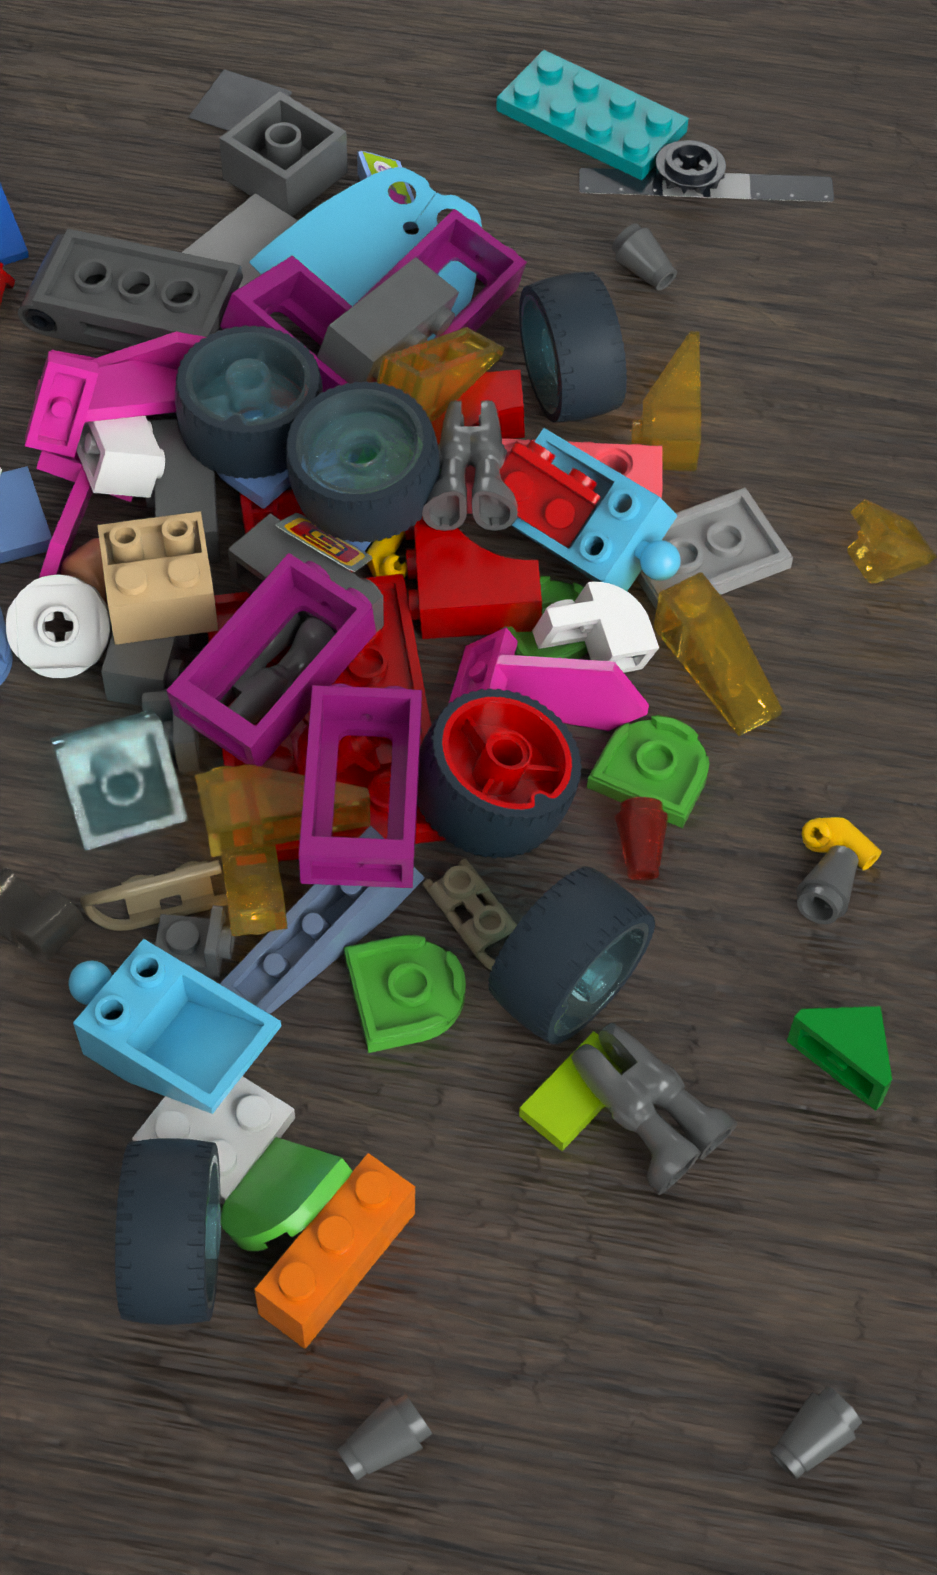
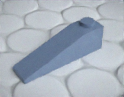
M372 826L359 837L385 839ZM414 867L413 888L314 884L229 973L220 985L268 1014L273 1013L343 955L344 947L355 945L384 921L425 877Z

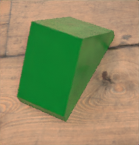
M881 1006L801 1009L794 1016L787 1042L876 1111L882 1105L892 1081Z

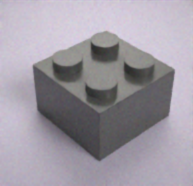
M281 91L219 138L223 179L250 196L256 193L292 217L348 173L347 132Z

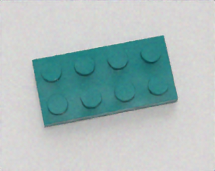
M543 50L497 96L496 111L640 180L655 167L659 151L664 146L679 141L687 132L689 120L686 116L546 50Z

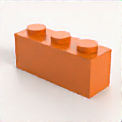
M367 1153L353 1170L351 1176L254 1289L258 1314L302 1348L306 1349L414 1216L415 1186Z

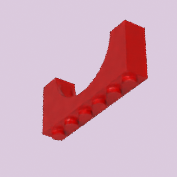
M520 369L406 378V393L411 398L417 400V403L426 411L435 432L437 445L440 443L447 407L450 401L455 400L462 401L464 426H479L481 401L489 400L493 401L496 406L502 439L525 438L524 403ZM423 516L420 521H417L414 526L409 527L405 531L406 540H415L416 549L406 550L408 580L418 579V589L408 590L412 620L420 619L422 639L490 635L504 627H513L516 632H531L542 617L538 560H520L497 555L471 541L459 528L442 531L430 527L423 520Z

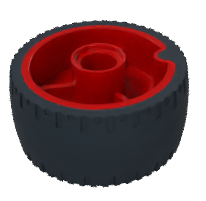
M480 689L475 692L471 691L450 702L430 726L420 746L417 806L420 808L421 814L424 815L426 822L431 825V828L436 830L438 835L444 837L447 842L454 844L455 847L461 848L465 852H471L474 855H482V857L512 858L516 855L520 856L542 844L566 815L575 797L581 777L580 751L576 746L577 743L573 739L572 733L568 731V727L562 723V720L553 711L547 709L545 705L538 703L539 701L532 700L529 696H523L510 690Z

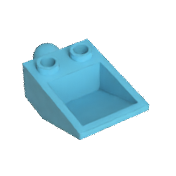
M543 428L535 442L556 456L551 464L566 474H569L571 469L575 468L597 483L594 492L599 494L601 498L569 548H566L518 517L511 527L595 582L613 584L628 591L641 570L649 578L657 581L673 577L680 567V554L673 544L662 539L678 515L656 494Z
M145 939L139 943L113 975L103 963L85 961L78 964L69 976L68 985L71 995L78 1002L87 1005L73 1022L83 1055L131 1084L211 1114L216 1111L281 1028V1021Z

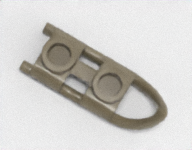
M463 859L458 863V866L448 869L440 880L433 883L431 879H427L422 885L482 965L492 970L495 960L487 955L485 948L510 935L517 924L495 898L467 859ZM477 895H479V897L482 899L486 906H483V904L477 898ZM459 905H464L473 918L463 923L455 912V908Z
M206 860L202 862L190 861L184 863L179 868H175V871L157 876L153 874L133 876L127 881L121 882L119 886L82 895L80 903L89 919L97 925L113 931H128L159 923L161 914L187 916L210 910L213 905H228V900L225 893L214 896L210 876L222 873L219 860L211 862ZM180 895L182 905L161 909V899ZM125 899L129 919H113L102 914L93 905Z

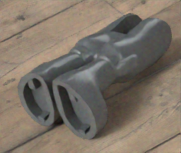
M450 401L443 420L440 443L438 445L441 471L439 479L434 484L423 507V520L430 527L442 531L454 530L464 523L467 516L465 469L471 465L475 468L472 488V514L476 523L488 530L506 529L516 521L518 505L514 493L501 480L500 468L504 465L507 450L502 444L500 421L496 406L493 401H481L479 426H464L462 401Z
M296 613L219 702L227 707L231 704L229 708L255 725L268 713L335 635L334 631L323 621L315 617H308L301 624L300 617ZM291 645L289 651L277 665L266 668L267 664L281 651Z
M612 1022L599 1032V1040L607 1055L622 1070L620 1074L605 1056L590 1044H584L575 1050L572 1055V1061L589 1089L611 1112L612 1118L624 1128L636 1132L648 1147L652 1158L646 1179L658 1195H661L672 1187L692 1167L698 1158L701 1160L715 1150L734 1131L737 1122L724 1110L707 1107L684 1089L685 1085L673 1067L661 1062L636 1038ZM654 1105H658L669 1112L683 1129L685 1137L657 1113Z

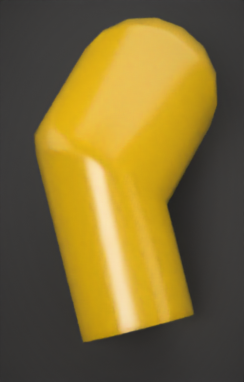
M404 531L397 536H392V538H385L381 541L375 540L366 553L373 558L367 563L373 577L404 574V578L406 577L407 564L406 562L400 564L399 556L395 555V552L406 537Z
M845 818L812 819L805 823L802 828L803 843L808 849L814 852L828 853L832 846H846L856 853L859 859L858 866L862 870L870 868L882 853L873 842Z

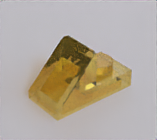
M866 499L850 512L861 528L857 531L859 538L848 547L847 551L867 582L874 584L927 565L937 557L912 521Z
M275 845L221 852L232 936L258 935L274 930L288 929Z

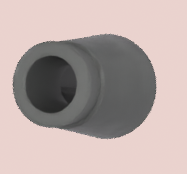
M637 223L625 228L613 242L612 250L616 253V261L648 284L653 285L657 291L663 290L675 279L677 270L672 266V263L649 228H642Z
M842 845L832 846L828 853L824 855L798 885L796 890L798 898L797 907L801 914L810 921L818 924H831L847 912L856 867L859 863L858 856L853 850Z
M826 1386L818 1395L813 1392L810 1393L788 1428L778 1440V1444L770 1451V1454L786 1473L797 1480L804 1472H808L854 1441L856 1436L853 1432L862 1424V1421L844 1398L835 1390Z
M404 1392L393 1401L388 1396L346 1439V1442L337 1448V1451L358 1481L367 1473L371 1474L423 1449L420 1443L433 1433Z

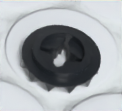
M694 140L676 141L664 146L657 154L655 164L657 167V178L665 180L666 186L669 189L681 188L683 194L688 190H695L702 195L706 188L717 189L720 179L725 177L726 170L725 159L717 149L706 143Z

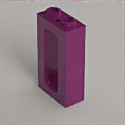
M455 208L359 300L361 301L415 257L436 274L449 262L458 261L477 274L476 278L484 283L485 288L454 318L448 329L439 337L435 336L430 342L426 341L424 347L414 357L418 364L412 377L432 376L436 372L435 370L452 353L454 354L518 289L527 263L512 248L499 242L483 230L477 222L468 219Z
M292 255L234 291L230 297L220 327L226 329L246 325L263 326L277 331L280 330L293 338V335L269 316L274 312H280L319 345H322L328 326L353 306ZM310 351L319 367L323 393L327 389H333L335 386H342L348 383ZM404 357L384 384L394 386L396 389H401L406 393V378L412 377L418 362L414 358L409 360Z
M288 553L166 690L174 715L249 767L258 771L310 711L312 685H332L376 634L372 604L360 591L351 587L346 590L333 582L327 572L315 562L307 561L304 563ZM300 611H307L334 628L337 633L262 720L255 726L219 702L294 615Z
M333 684L330 686L312 685L299 845L301 884L413 888L422 690L405 689L399 686L364 688L351 687L346 684ZM344 736L386 737L392 741L387 839L332 837L339 741Z

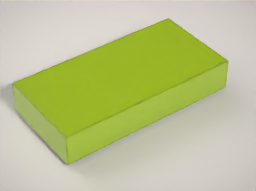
M594 1031L579 1046L581 1047L584 1044L592 1045L605 1056L619 1074L622 1072L604 1051L599 1035ZM573 1053L530 1096L519 1110V1116L561 1151L605 1107L576 1070L572 1061Z

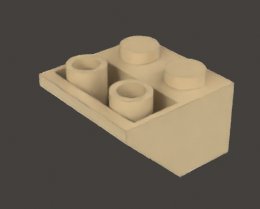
M201 511L98 525L107 603L115 645L218 631L215 598Z

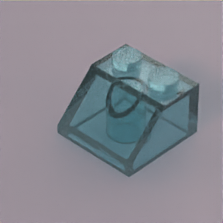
M152 709L50 738L64 789L85 851L188 821L162 723Z

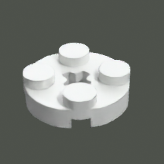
M49 575L34 580L20 591L17 598L10 605L6 617V635L11 649L31 670L45 677L68 678L82 673L100 660L111 638L112 626L109 609L100 593L93 586L88 585L77 577L69 575ZM55 611L64 612L65 620L73 622V631L66 632L64 641H56L54 632L45 630V622L54 619Z

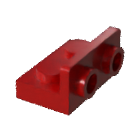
M530 440L525 447L516 441L504 465L500 468L501 480L514 493L518 505L517 517L566 548H569L600 501L601 496L594 492L597 483L575 468H572L569 474H566L551 464L556 456L538 443Z

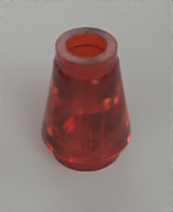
M650 797L627 799L620 804V812L615 816L627 867V877L633 880H652L660 875L659 867L661 865L669 816L663 811V803L658 799Z

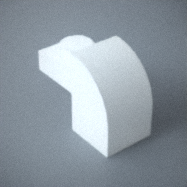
M588 582L575 602L567 599L551 604L546 608L544 614L532 630L538 649L585 641L591 660L615 661L623 673L643 669L659 649L649 617L639 601L626 590L605 582Z

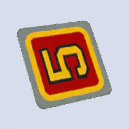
M295 513L276 524L281 530L351 571H357L373 559L372 556L346 540L334 538L330 534L327 535L299 513Z

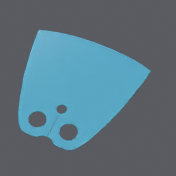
M402 167L390 168L363 179L320 204L274 239L249 263L262 275L293 255L351 306H354L438 225L437 215L441 210L455 208L468 219L477 222L482 228L481 218L473 205L455 195L436 193L431 189L428 181L415 172ZM395 182H406L415 189L416 198L409 204L396 203L388 195L389 186ZM406 222L415 223L419 228L418 233L414 235L407 234L403 230V225ZM451 261L438 275L459 291L451 310L455 313L456 317L471 302L477 274L462 263ZM432 334L427 338V341L430 342L436 335ZM453 353L435 371L445 373Z

